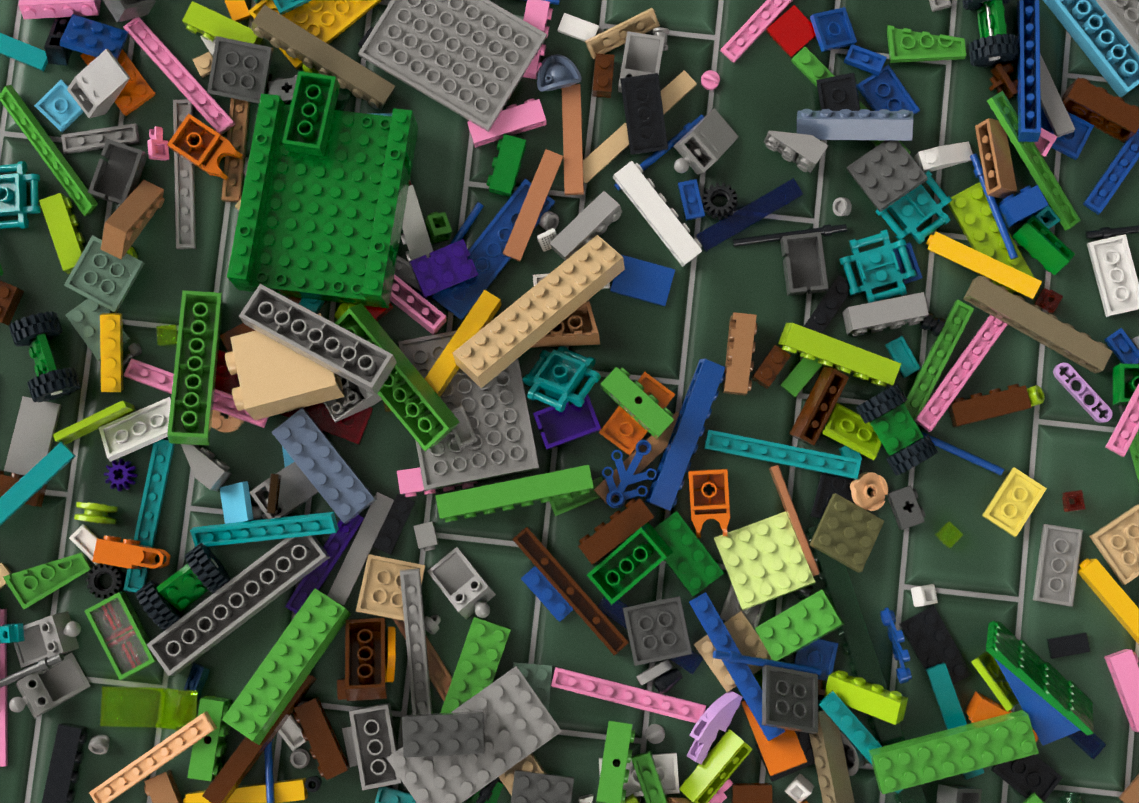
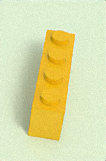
M102 313L100 315L101 392H121L123 390L122 313Z

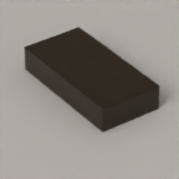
M271 474L267 504V513L277 514L281 485V475Z

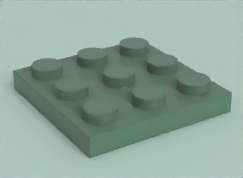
M92 235L64 286L117 313L142 269L144 262L127 253L122 259H119L101 250L102 240Z

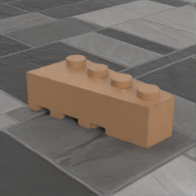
M143 180L106 220L101 250L122 259L153 217L156 210L162 207L165 200L163 198L164 189Z
M585 302L531 348L601 345L590 302Z
M733 312L730 317L723 393L746 395L748 391H751L752 380H749L750 372H753L754 361H751L752 353L755 352L756 343L753 341L754 334L757 333V315Z

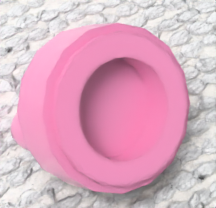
M712 70L704 72L701 77L703 88L714 90L718 87L720 82L718 73Z

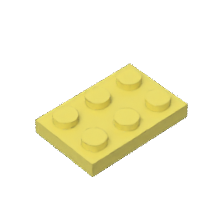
M1013 467L982 516L1013 537H1016L1047 488Z

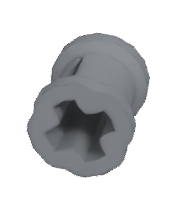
M661 27L654 28L653 34L655 36L665 37L663 51L668 50L667 35L670 30Z

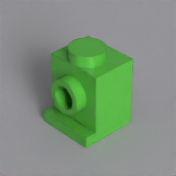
M430 213L425 220V225L431 238V244L449 240L452 229L446 213Z

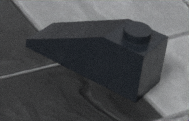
M71 17L54 19L44 46L49 64L68 65L72 50L60 46V40Z

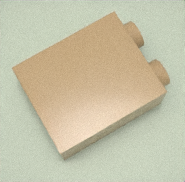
M252 331L230 337L233 351L225 353V360L230 374H238L240 387L232 389L233 400L238 411L246 410L254 420L345 397L339 375L262 333Z

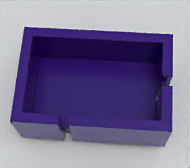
M464 239L429 253V258L424 255L409 262L424 298L478 276L472 259H467L470 254Z
M588 394L584 399L585 402L582 407H577L573 403L569 405L567 402L563 412H559L550 406L533 413L539 431H544L541 432V437L547 451L601 430Z

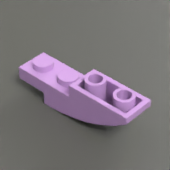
M730 690L718 698L703 713L689 735L695 740L687 757L702 765L713 741L717 737L719 729L726 732L730 726L732 718L740 706L742 696Z

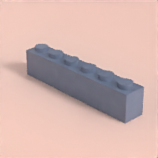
M803 109L797 112V134L813 135L819 140L912 141L913 111L906 109L899 111H889L887 109L870 111L868 109L851 111L849 109H842L840 111H831L830 109L812 111L811 109Z

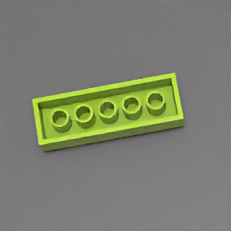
M795 323L785 324L778 343L783 346L782 350L795 354L800 352L801 357L809 360L819 359L817 362L827 367L835 365V369L848 374L853 372L854 377L867 381L872 379V384L881 387L894 385L901 363Z

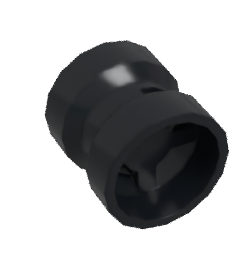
M928 311L929 315L921 322L920 328L930 330L931 334L938 336L946 319L942 317L937 318L934 313Z

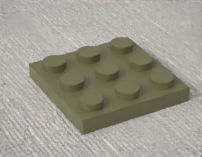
M836 493L832 494L810 546L860 573L866 564L884 520Z

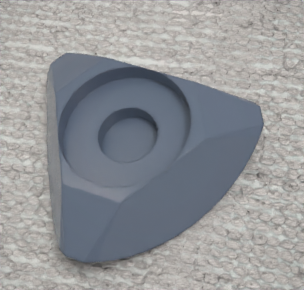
M551 55L542 61V66L538 71L537 87L539 91H553L581 82L582 77L570 59L563 55Z

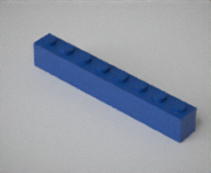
M1018 0V142H1038L1041 134L1039 0Z
M707 359L699 360L669 443L656 471L657 476L651 484L645 502L668 511L675 507L677 503L676 495L678 490H681L684 485V474L690 469L691 456L697 451L698 438L704 433L705 426L703 425L705 420L711 415L712 408L710 407L719 394L717 389L725 378L724 371L726 367Z
M705 592L689 601L716 651H733L742 655L707 593ZM722 660L767 740L770 741L786 732L785 729L762 725V689L748 665L738 662L732 664Z

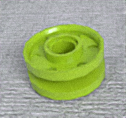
M76 502V507L84 509V514H75V520L100 524H116V519L108 517V513L117 512L118 507L90 502Z

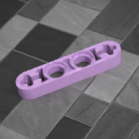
M1060 363L1055 366L1053 370L1055 378L1096 422L1105 423L1112 418L1110 407L1071 365ZM1059 368H1066V375H1060L1061 370ZM1072 375L1074 376V378L1069 379L1068 382L1065 381L1066 379H1068V377ZM1075 380L1081 384L1079 391H1074L1071 387L1072 382ZM1086 395L1093 396L1094 403L1092 405L1085 403ZM1099 403L1100 406H1098L1097 408L1100 411L1105 410L1106 413L1104 415L1106 418H1100V412L1097 409L1092 410V408L1096 407Z

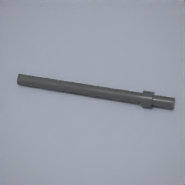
M59 653L50 658L45 657L39 660L37 664L0 679V688L40 670L50 669L52 665L64 660L63 654Z

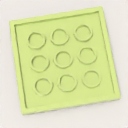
M786 511L728 532L727 536L720 535L714 538L742 611L815 584Z

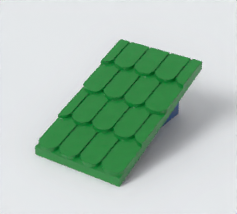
M995 620L990 622L988 625L986 651L995 658L1022 709L1029 715L1031 725L1042 745L1080 730L1087 736L1093 734V702L1071 680L1067 681L1050 663H1045L1023 640H1018L1001 622H996Z

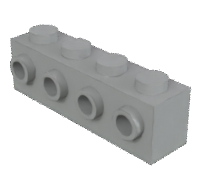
M603 191L550 242L553 251L566 261L596 235H602L612 222L620 218L622 213L620 204Z

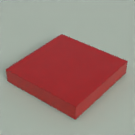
M795 5L766 29V32L791 58L816 37L812 23Z

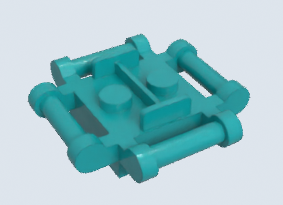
M19 161L17 164L0 165V173L17 171L15 174L0 175V216H18V220L0 221V229L28 228L29 220L27 214L41 213L38 196L40 175L26 174L28 167L25 161ZM26 182H30L31 206H27Z
M930 171L925 173L928 177V180L925 182L941 200L939 204L934 201L921 184L882 212H879L878 209L875 211L878 216H882L894 231L898 241L911 234L916 242L921 244L928 235L941 225H946L950 222V218L942 211V208L949 204L952 199L950 196L947 197L931 177ZM887 210L891 212V214L895 217V219L899 222V224L903 227L904 230H902L899 227V225L895 222V220L891 217ZM933 215L938 217L937 220L921 232L917 231L916 228Z
M887 230L880 231V234L849 241L853 255L840 258L839 260L840 264L844 267L850 285L849 292L851 296L864 292L868 303L896 295L903 296L907 294L903 280L913 278L917 274L912 268L905 247L907 245L905 239L890 243ZM883 241L884 246L859 253V247ZM894 249L899 250L906 273L900 274L899 265L893 252ZM851 262L855 264L861 286L857 285ZM893 284L897 285V288H893L877 294L872 293V291L876 289H880Z
M560 346L557 351L553 350L552 352L543 350L529 374H526L522 379L526 385L532 386L528 391L527 398L541 401L554 407L559 412L565 410L568 401L577 407H582L585 397L593 385L601 378L598 372L591 370L596 360L592 357L587 358L572 352L565 346ZM584 377H588L589 379L579 394H574ZM539 390H544L546 395L539 393Z

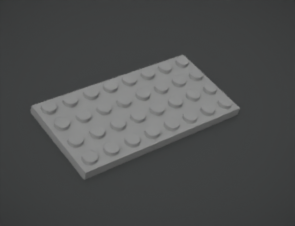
M517 666L451 712L484 711V754L404 758L403 747H401L386 758L416 803H462L562 732Z

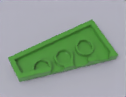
M887 26L890 63L966 58L964 38L941 34L937 36L931 35L930 32L923 31L920 33L907 28L897 29L894 26Z
M83 552L12 573L3 576L24 610L88 572L92 567Z

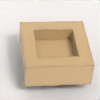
M210 52L193 59L202 78L210 75L213 57Z

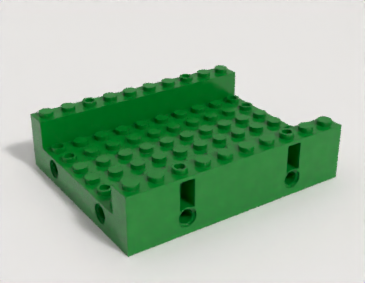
M261 94L227 278L237 290L255 292L259 284H262L282 296L356 305L362 303L364 306L389 308L419 128L413 111L393 108L392 116L335 110L325 155L320 157L286 151L282 140L291 105H285L279 95Z

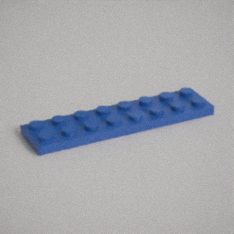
M526 178L468 250L470 256L467 259H472L478 276L435 293L432 296L435 301L461 321L470 312L482 292L489 288L511 260L510 257L503 255V251L532 184ZM547 196L535 228L538 226L542 215L548 212L555 204V201Z

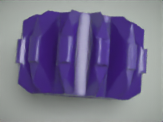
M122 458L118 462L113 460V467L110 465L106 466L110 471L109 473L104 472V476H109L105 483H111L110 488L115 489L117 487V491H122L123 487L129 490V483L132 485L136 484L132 478L138 477V474L132 472L137 468L131 466L132 462L129 460L126 462ZM119 471L122 472V475H124L123 478H120V476L118 475Z

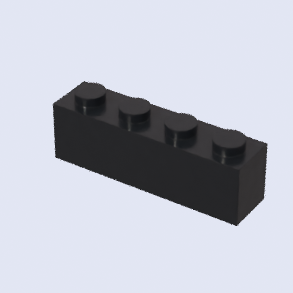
M69 723L58 724L42 803H73L76 794L73 791L74 785L78 782L80 776L78 766L82 763L84 757L82 748L88 738L87 727Z

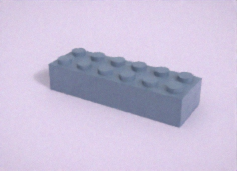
M301 408L272 431V434L343 523L347 524L377 500L305 409Z

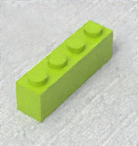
M193 1L182 20L188 31L194 34L199 32L203 34L202 37L211 42L216 40V36L260 45L263 39L256 36L251 28Z
M58 193L41 199L39 202L62 269L67 274H70L84 251L82 243L85 241L82 233L78 232L76 227L79 224L76 216L72 215L70 208L73 206L70 198L62 193Z
M841 670L835 671L828 676L824 697L833 691L846 706L894 725L904 719L908 698L902 696L900 692L888 691L882 685L870 684L863 678H854Z
M729 729L715 747L709 751L702 765L698 764L694 772L683 782L679 790L693 803H708L753 749Z

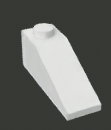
M968 141L918 152L914 159L922 171L926 173L927 171L932 172L971 161L970 156L973 153Z

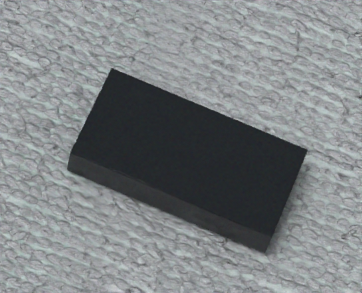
M1086 632L1047 639L1050 658L1052 659L1090 652Z

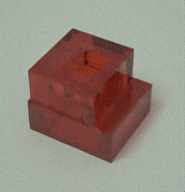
M1044 288L1035 304L1053 313L1063 296L1051 289ZM1049 296L1054 298L1052 303L1048 301Z
M1082 490L1063 493L1064 512L1085 509ZM1073 498L1074 504H1070L1069 499Z

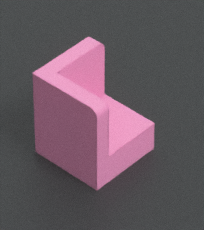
M1041 128L1039 140L1034 142L1041 155L1045 157L1057 136Z

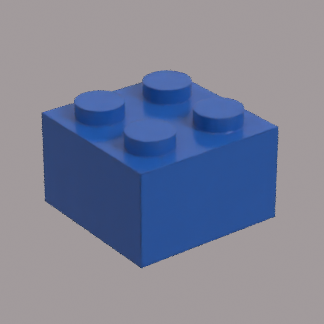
M1029 185L1021 189L1015 196L1011 194L998 203L1007 229L1030 218L1032 215H1036L1048 206L1038 185L1033 188Z

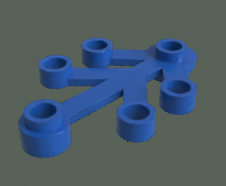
M640 440L636 444V454L627 471L623 464L622 452L620 450L612 452L611 459L616 464L621 481L617 488L613 479V469L605 467L602 470V476L606 479L609 488L606 502L611 508H620L627 499L645 497L647 495L648 489L644 485L638 486L636 490L624 492L627 485L644 480L651 481L657 476L656 470L652 468L646 472L633 475L642 457L648 455L651 451V444L647 440ZM641 445L646 446L645 452L640 451L639 447ZM619 453L620 459H615L613 454ZM606 469H609L611 471L610 476H606L604 474V471ZM648 471H652L654 473L653 478L648 477ZM639 488L645 489L644 495L638 493ZM614 495L619 497V501L616 503L612 501Z
M887 607L880 611L883 625L888 628L887 633L889 640L892 641L894 658L899 660L900 668L896 669L900 684H903L912 679L910 669L904 666V662L910 661V656L907 649L902 650L900 643L905 641L902 630L897 631L894 622H896L893 610L890 611Z

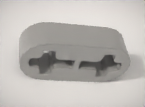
M665 659L640 673L636 678L640 685H643L668 671L673 666L669 659Z

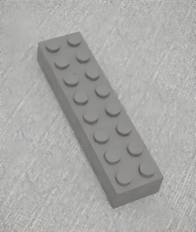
M259 284L239 315L243 323L374 395L378 394L397 363L393 354L262 284Z

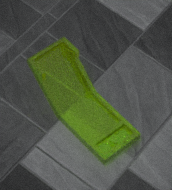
M103 686L100 726L158 727L178 731L197 718L198 691L164 687Z

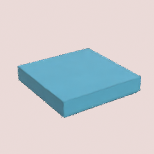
M60 80L34 106L63 133L84 111L68 92V86Z
M248 481L220 487L225 524L253 520Z

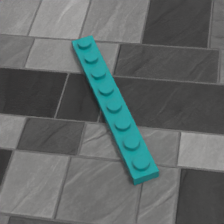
M708 430L705 449L852 479H858L861 460L713 430Z
M161 439L153 443L134 540H138L140 545L154 547L175 444L169 443L168 440ZM149 568L127 569L123 590L136 593L146 585Z
M334 512L193 527L190 532L195 547L200 543L209 547L336 533L339 528Z

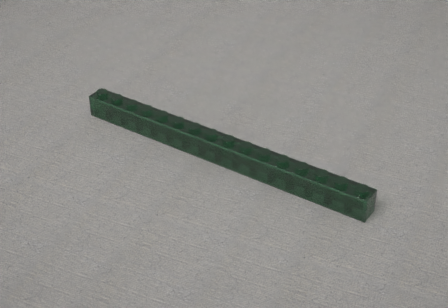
M818 525L806 528L807 533H805L808 544L811 543ZM812 547V555L819 566V579L824 581L826 587L823 590L828 594L845 624L839 627L837 632L839 637L842 636L845 644H842L845 655L850 657L849 667L851 673L855 674L856 677L865 679L870 684H879L888 690L846 565ZM869 715V726L871 730H875L877 736L875 739L882 747L906 741L900 723L894 725ZM921 785L903 789L898 794L893 795L896 803H927Z

